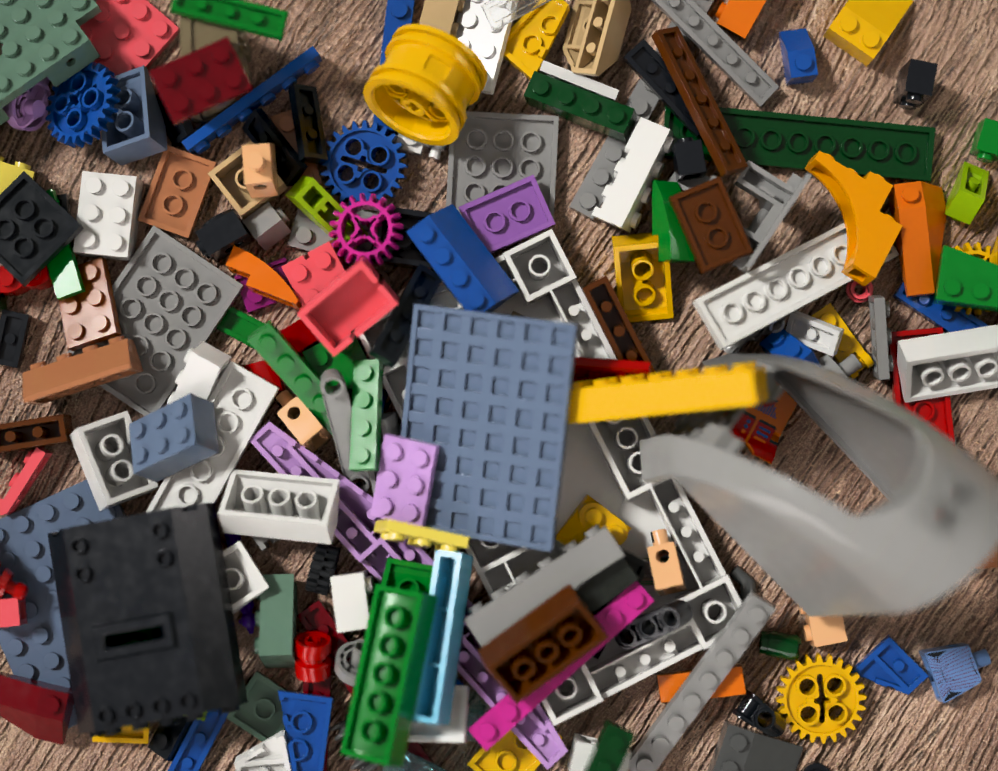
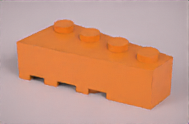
M729 0L727 4L722 2L715 14V17L719 18L717 25L745 40L766 0Z

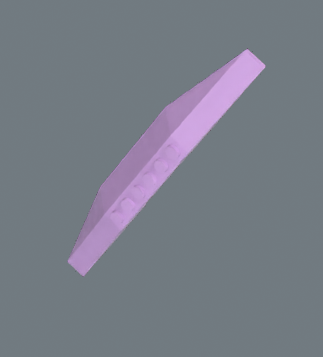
M269 421L250 438L249 441L279 474L340 480L338 523L334 535L380 584L387 558L434 565L432 558L422 548L407 545L408 540L406 539L404 541L397 540V542L380 539L381 534L373 532L375 521L385 519L370 515L373 497ZM467 599L465 617L469 615L467 609L473 606L469 599ZM464 621L457 671L492 708L507 693L486 670L478 653L481 645ZM540 704L511 729L547 770L568 752Z

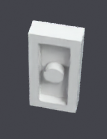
M797 310L790 314L786 326V331L804 345L832 357L837 354L844 329Z

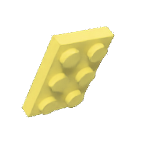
M391 519L375 521L373 531L381 534L380 539L397 542V540L404 541L406 539L408 540L407 545L420 548L434 545V551L458 552V549L467 548L469 537Z

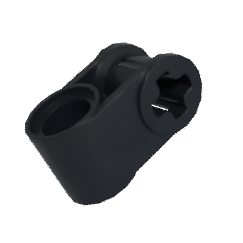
M746 689L745 697L736 709L733 708L731 712L770 737L781 736L786 729L785 718L768 706L764 700ZM773 717L772 723L766 727L769 718Z

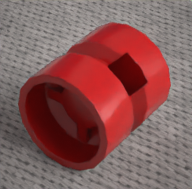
M306 631L296 636V678L304 682L315 683L330 677L331 659L328 655L331 653V637L321 631Z

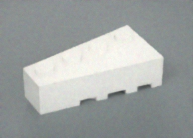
M640 117L625 147V152L628 155L626 158L622 157L618 161L614 169V178L616 179L614 183L611 182L604 188L602 192L603 205L601 208L595 206L591 214L592 216L628 233L631 232L632 228H637L642 214L639 213L643 203L647 204L652 195V188H650L654 178L658 179L664 168V163H661L664 155L671 152L675 143L674 133L671 129Z

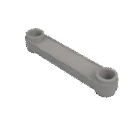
M328 369L320 377V389L342 473L351 482L356 478L363 479L361 483L354 484L367 492L370 486L369 472H353L349 470L352 406L345 378L339 370ZM330 380H337L339 382L336 386L326 385Z

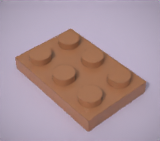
M167 145L168 150L162 152L138 221L150 226L154 225L161 230L190 240L212 182L211 177L207 173L218 166V164Z

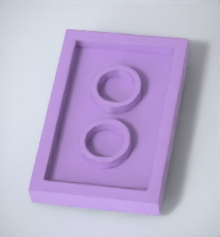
M391 433L384 434L371 516L426 527L440 445Z

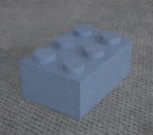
M191 393L129 424L133 474L155 482H159L219 453L214 404Z

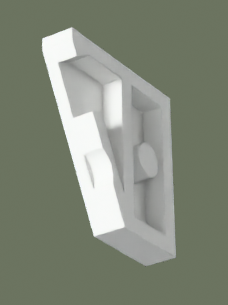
M286 730L276 733L236 756L234 761L235 770L292 771Z

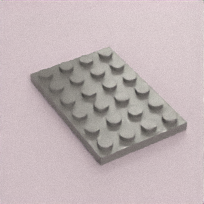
M153 225L112 286L121 330L120 336H124L125 339L134 340L143 372L100 385V387L143 416L164 407L170 395L178 386L175 381L178 374L186 366L184 362L185 355L191 347L196 348L203 341L208 342L239 296L244 285ZM105 340L96 344L102 347L108 345L109 342ZM81 348L75 351L69 350L67 353H72L75 356L83 353Z

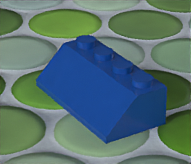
M453 204L428 215L406 232L410 240L463 309L492 313L519 292L518 288Z

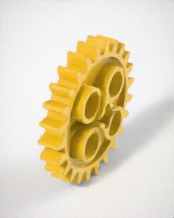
M816 653L815 660L813 661L806 654V663L804 664L796 659L795 664L797 668L795 670L789 666L786 667L790 674L789 677L780 676L785 685L776 686L777 691L783 695L775 697L777 703L784 704L777 709L778 713L786 714L784 716L786 724L792 722L789 728L792 733L800 729V739L809 734L811 743H814L817 736L820 737L822 744H825L826 736H830L834 742L837 740V733L847 737L845 728L848 727L855 730L856 728L852 723L853 719L857 721L862 720L857 711L866 710V707L859 703V701L867 699V696L864 693L858 692L865 686L862 682L855 683L860 675L857 672L849 674L853 668L850 664L842 668L843 660L840 657L833 663L832 655L829 653L825 660H822L821 655ZM818 674H822L821 689L825 697H827L822 699L823 722L819 721L820 705L814 699L819 697ZM839 678L841 683L837 689L830 690L827 688V683L830 679ZM804 679H811L813 681V686L808 691L799 689V684ZM808 706L814 708L813 716L810 718L801 717L803 708ZM832 706H841L842 712L839 716H829V709Z

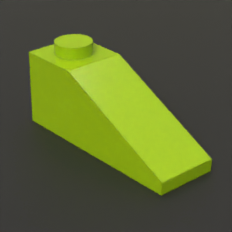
M303 175L285 196L329 235L330 231L337 230V228L329 225L330 221L339 220V218L334 216V210L340 213L344 210L314 178ZM351 219L348 220L345 227L346 242L351 239L350 236L355 230V224ZM361 227V230L363 231V234L361 236H364V233L366 236H368L369 234Z

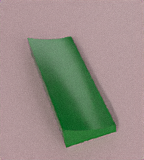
M376 584L340 754L385 766L403 767L438 596Z

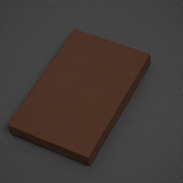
M721 176L668 198L701 275L754 252Z

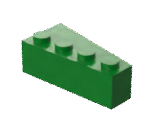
M943 245L940 254L934 304L998 312V265Z

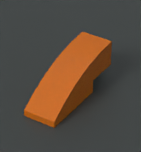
M235 245L233 246L225 264L230 272L247 278L246 286L251 292L300 310L302 307L300 301L276 271L250 252Z
M736 664L733 666L710 699L746 694L741 665ZM692 670L657 675L661 703L669 702Z

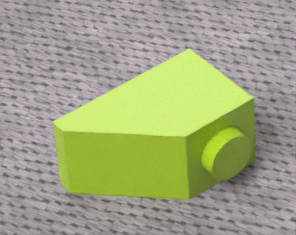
M964 161L947 199L945 215L950 216L955 221L970 225L985 201L989 172Z

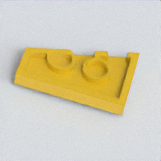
M538 0L511 27L503 57L529 80H531L534 71L539 72L543 60H545L570 11L569 4L564 0Z

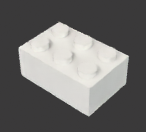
M82 171L77 222L84 229L74 238V253L84 257H103L105 259L130 261L136 250L143 181L137 176Z
M128 410L78 427L69 435L99 511L143 496L159 487L157 482L133 474L129 424L132 423Z

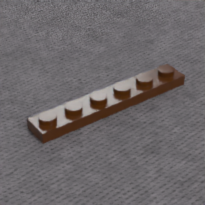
M678 26L656 30L651 37L721 177L743 172L748 165Z

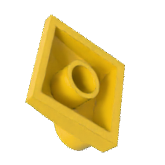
M587 494L558 531L555 539L562 545H566L572 540L579 543L586 538L584 533L598 524L600 528L606 525L617 543L621 545L626 541L631 527Z

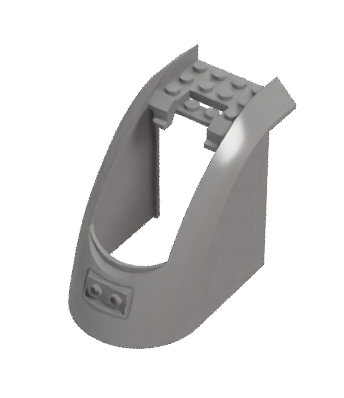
M730 353L702 361L706 368L728 364V370L732 369V365L756 361V366H765L769 400L765 402L768 404L776 402L785 390L887 498L885 502L869 511L854 516L797 482L758 463L736 455L744 445V442L741 439L735 438L730 430L748 406L690 411L676 421V428L671 434L639 440L642 480L645 483L675 479L809 617L898 614L922 608L940 599L963 583L988 559L998 546V477L950 438L899 404L839 373L802 359L778 354Z

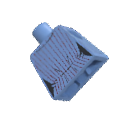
M965 643L919 650L936 700L942 703H946L980 684L982 679L978 669L991 664V659L986 649L972 653L969 645Z

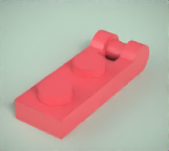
M36 447L35 450L29 451L23 461L26 465L20 473L17 472L12 477L8 485L11 487L4 499H0V515H10L16 512L53 453L42 447Z

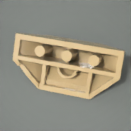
M575 0L562 48L571 66L572 73L599 76L618 61L632 10L630 0Z

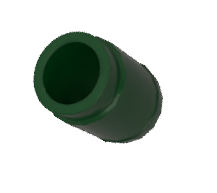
M762 631L759 641V653L787 660L798 659L801 637L796 634Z

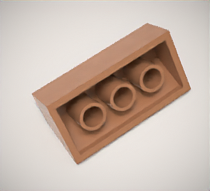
M118 336L109 339V344L99 347L98 344L82 348L83 353L75 356L72 353H66L57 356L56 362L46 364V361L30 365L31 370L22 373L24 403L42 405L143 372L134 340Z

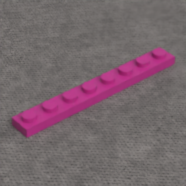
M635 581L595 615L607 633L608 639L518 704L506 694L471 725L468 731L487 751L654 602L653 598Z

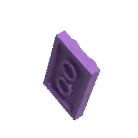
M534 174L458 207L462 217L490 253H494L555 226L554 219Z

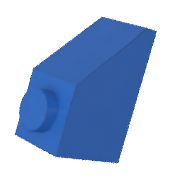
M806 28L779 32L786 85L813 82L818 76L815 49Z

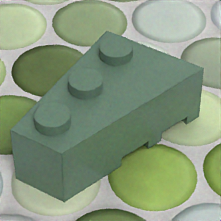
M262 574L270 588L256 597L257 600H260V610L255 611V626L259 627V637L254 639V652L259 654V658L265 668H295V638L298 635L296 633V615H298L296 577L294 574Z

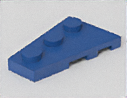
M278 690L292 771H324L334 697Z

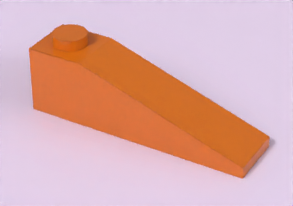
M923 181L894 184L888 194L891 216L902 225L896 238L906 298L933 295L935 293L946 222V205L942 187Z

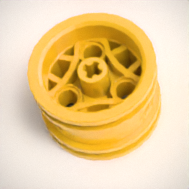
M407 24L399 27L386 46L385 62L372 71L370 79L364 86V99L370 110L383 123L403 136L420 143L435 146L452 144L457 140L461 129L465 125L467 107L478 100L481 91L486 85L488 78L485 66L476 53L466 44L442 30L421 24Z

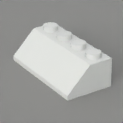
M998 324L899 340L897 346V365L904 402L908 403L998 388Z
M233 469L218 511L223 532L227 534L332 545L338 523L340 480Z

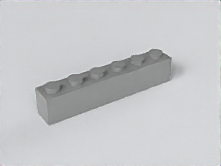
M598 524L584 533L586 538L579 543L572 540L561 548L563 553L553 559L549 555L537 563L539 569L531 574L525 571L513 579L516 583L507 590L502 586L490 594L492 600L483 605L479 601L467 609L469 615L465 617L464 621L481 647L569 583L573 588H576L623 557L624 552L608 527L604 525L600 528Z

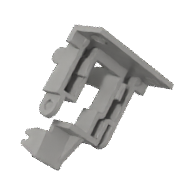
M747 161L748 167L743 172H740L741 174L734 185L757 198L760 210L747 229L743 227L754 252L734 261L732 264L734 267L745 274L750 270L812 175L809 173L803 178L793 173L787 183L753 162ZM675 172L669 179L670 182H677ZM705 175L704 178L678 181L681 191H685L712 180L716 176L712 175L710 178Z

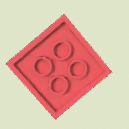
M97 0L96 3L102 12L80 26L100 55L94 62L109 68L110 71L115 73L114 76L143 65L148 69L180 33V28L147 0Z

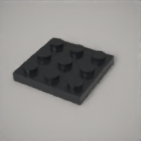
M23 171L0 194V264L26 287L84 228Z

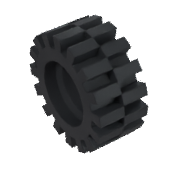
M317 544L305 587L307 591L328 596L331 588L330 577L335 575L341 548L328 544Z

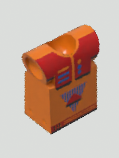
M784 390L776 402L769 404L763 402L748 406L730 432L735 438L741 439L752 455L772 464L779 437L797 403Z

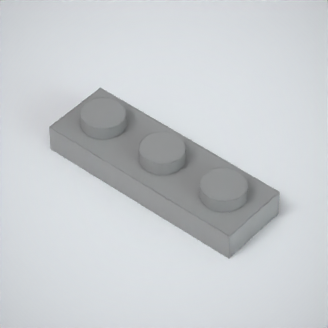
M871 295L868 296L872 360L874 361L873 376L878 380L890 379L889 372L893 371V358L891 355H888V345L892 343L890 328H887L886 318L890 317L889 302L885 301V297Z

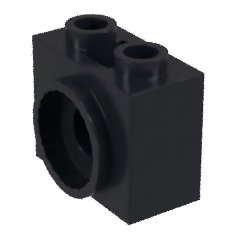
M229 209L214 216L204 223L201 229L195 232L199 238L195 243L201 253L208 259H214L217 263L230 255L234 245L242 249L255 241L235 209Z

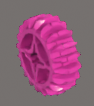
M360 193V202H357L353 196H350V206L341 202L340 206L344 211L340 213L334 210L333 212L334 216L339 218V220L329 222L330 226L337 228V230L330 231L329 236L331 238H338L331 245L333 248L341 247L337 253L339 257H343L348 253L346 257L348 264H351L355 258H357V262L365 256L372 266L373 259H376L379 265H383L382 255L385 254L388 259H392L393 256L388 250L390 248L395 251L400 249L394 243V240H403V236L396 233V231L403 230L404 225L395 223L401 219V215L399 213L391 215L395 210V206L390 204L385 207L387 200L384 197L376 203V194L372 193L369 201H367L365 194ZM362 210L380 212L377 216L373 215L368 219L361 218L356 214ZM351 219L355 224V230L350 236L351 239L346 242L345 227L348 220ZM387 219L388 234L383 243L378 237V229L382 226V222ZM358 221L361 222L363 226L366 225L367 227H369V225H372L370 227V231L372 232L371 234L373 235L375 240H373L370 236H366L365 233L364 236H361L363 234V231L361 230V226L358 224ZM365 242H369L377 249L370 252H359L353 248L356 245L360 246Z

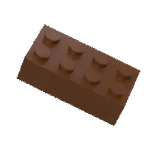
M569 583L478 649V653L486 670L512 700L518 704L609 637L599 619Z

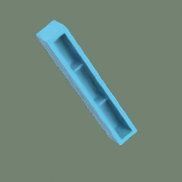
M435 551L429 595L438 596L412 721L436 725L450 724L474 556L459 552Z

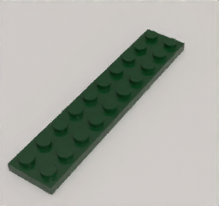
M665 105L663 126L672 130L675 143H677V140L685 137H693L694 140L701 139L705 162L714 163L701 135L695 138ZM719 107L746 163L749 160L759 167L807 171L805 167L808 161L820 150L833 156L843 166L855 170L861 177H864L871 171L885 179L913 182L923 181L926 183L931 181L935 140L934 127ZM672 152L669 154L665 153L664 158L673 159Z

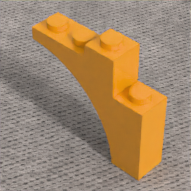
M819 150L808 161L805 170L814 175L827 188L843 216L847 233V254L842 273L862 286H866L877 277L902 228V225L896 222L892 216L880 212L893 185L888 183L881 175L874 174L871 171L864 177H861L855 170L843 166L833 156Z

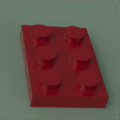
M228 37L149 71L174 125L252 91V86Z

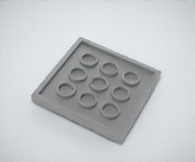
M466 111L467 119L465 125L461 129L457 140L449 144L446 207L453 204L459 211L458 207L534 174L554 219L559 116Z

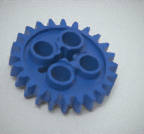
M93 61L61 83L59 87L53 86L52 89L55 94L48 97L52 104L46 107V110L51 113L45 117V120L51 122L47 126V129L52 131L51 136L72 148H75L76 145L83 148L85 143L92 145L93 137L98 140L101 139L100 131H108L106 124L108 122L114 123V119L111 117L112 113L119 111L114 107L116 103L121 101L120 98L116 97L121 89L116 86L119 80L114 77L115 73L106 66Z
M363 120L361 128L357 122L353 121L352 130L343 125L342 130L344 134L342 135L333 132L336 141H326L331 149L327 151L328 161L323 164V166L327 167V170L321 173V176L330 178L325 183V186L335 187L331 195L337 196L341 193L339 201L344 203L350 196H353L357 202H360V193L365 194L367 201H369L372 193L376 194L377 200H380L382 197L385 198L386 195L395 198L396 196L392 189L394 187L402 189L398 180L407 179V177L401 173V170L409 168L408 165L401 163L402 159L408 157L406 153H399L404 144L401 142L394 144L398 136L395 133L387 136L389 128L386 126L379 131V123L374 122L370 128L366 120ZM359 141L361 143V150L358 154L352 155L350 153V146L353 142ZM380 149H385L387 158L385 161L377 163L375 159L376 152ZM346 156L361 162L366 161L374 166L385 168L387 172L383 174L368 168L363 169L355 164L342 161V157ZM351 167L354 172L353 177L349 181H344L342 172L345 168ZM371 175H377L379 178V184L374 189H370L367 184L368 178Z

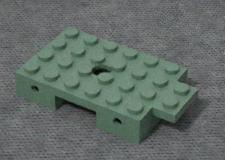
M0 0V43L3 44L1 48L2 54L0 55V125L10 119L3 110V107L37 83L48 77L53 85L57 87L100 57L89 38L80 28L81 25L102 12L94 0Z

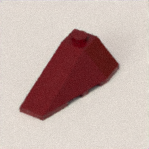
M0 672V716L36 739L63 745L74 705L72 689Z

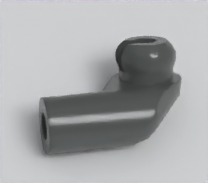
M737 565L729 573V576L740 585L741 593L739 598L743 603L751 591L757 594L756 582Z

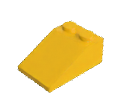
M848 0L823 37L865 66H868L914 0Z
M652 232L612 236L617 297L629 321L640 322L674 318L670 263L659 262V236H653Z

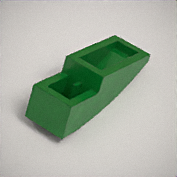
M652 181V235L659 236V262L686 263L694 261L693 254L668 199L670 196L682 192L678 182Z

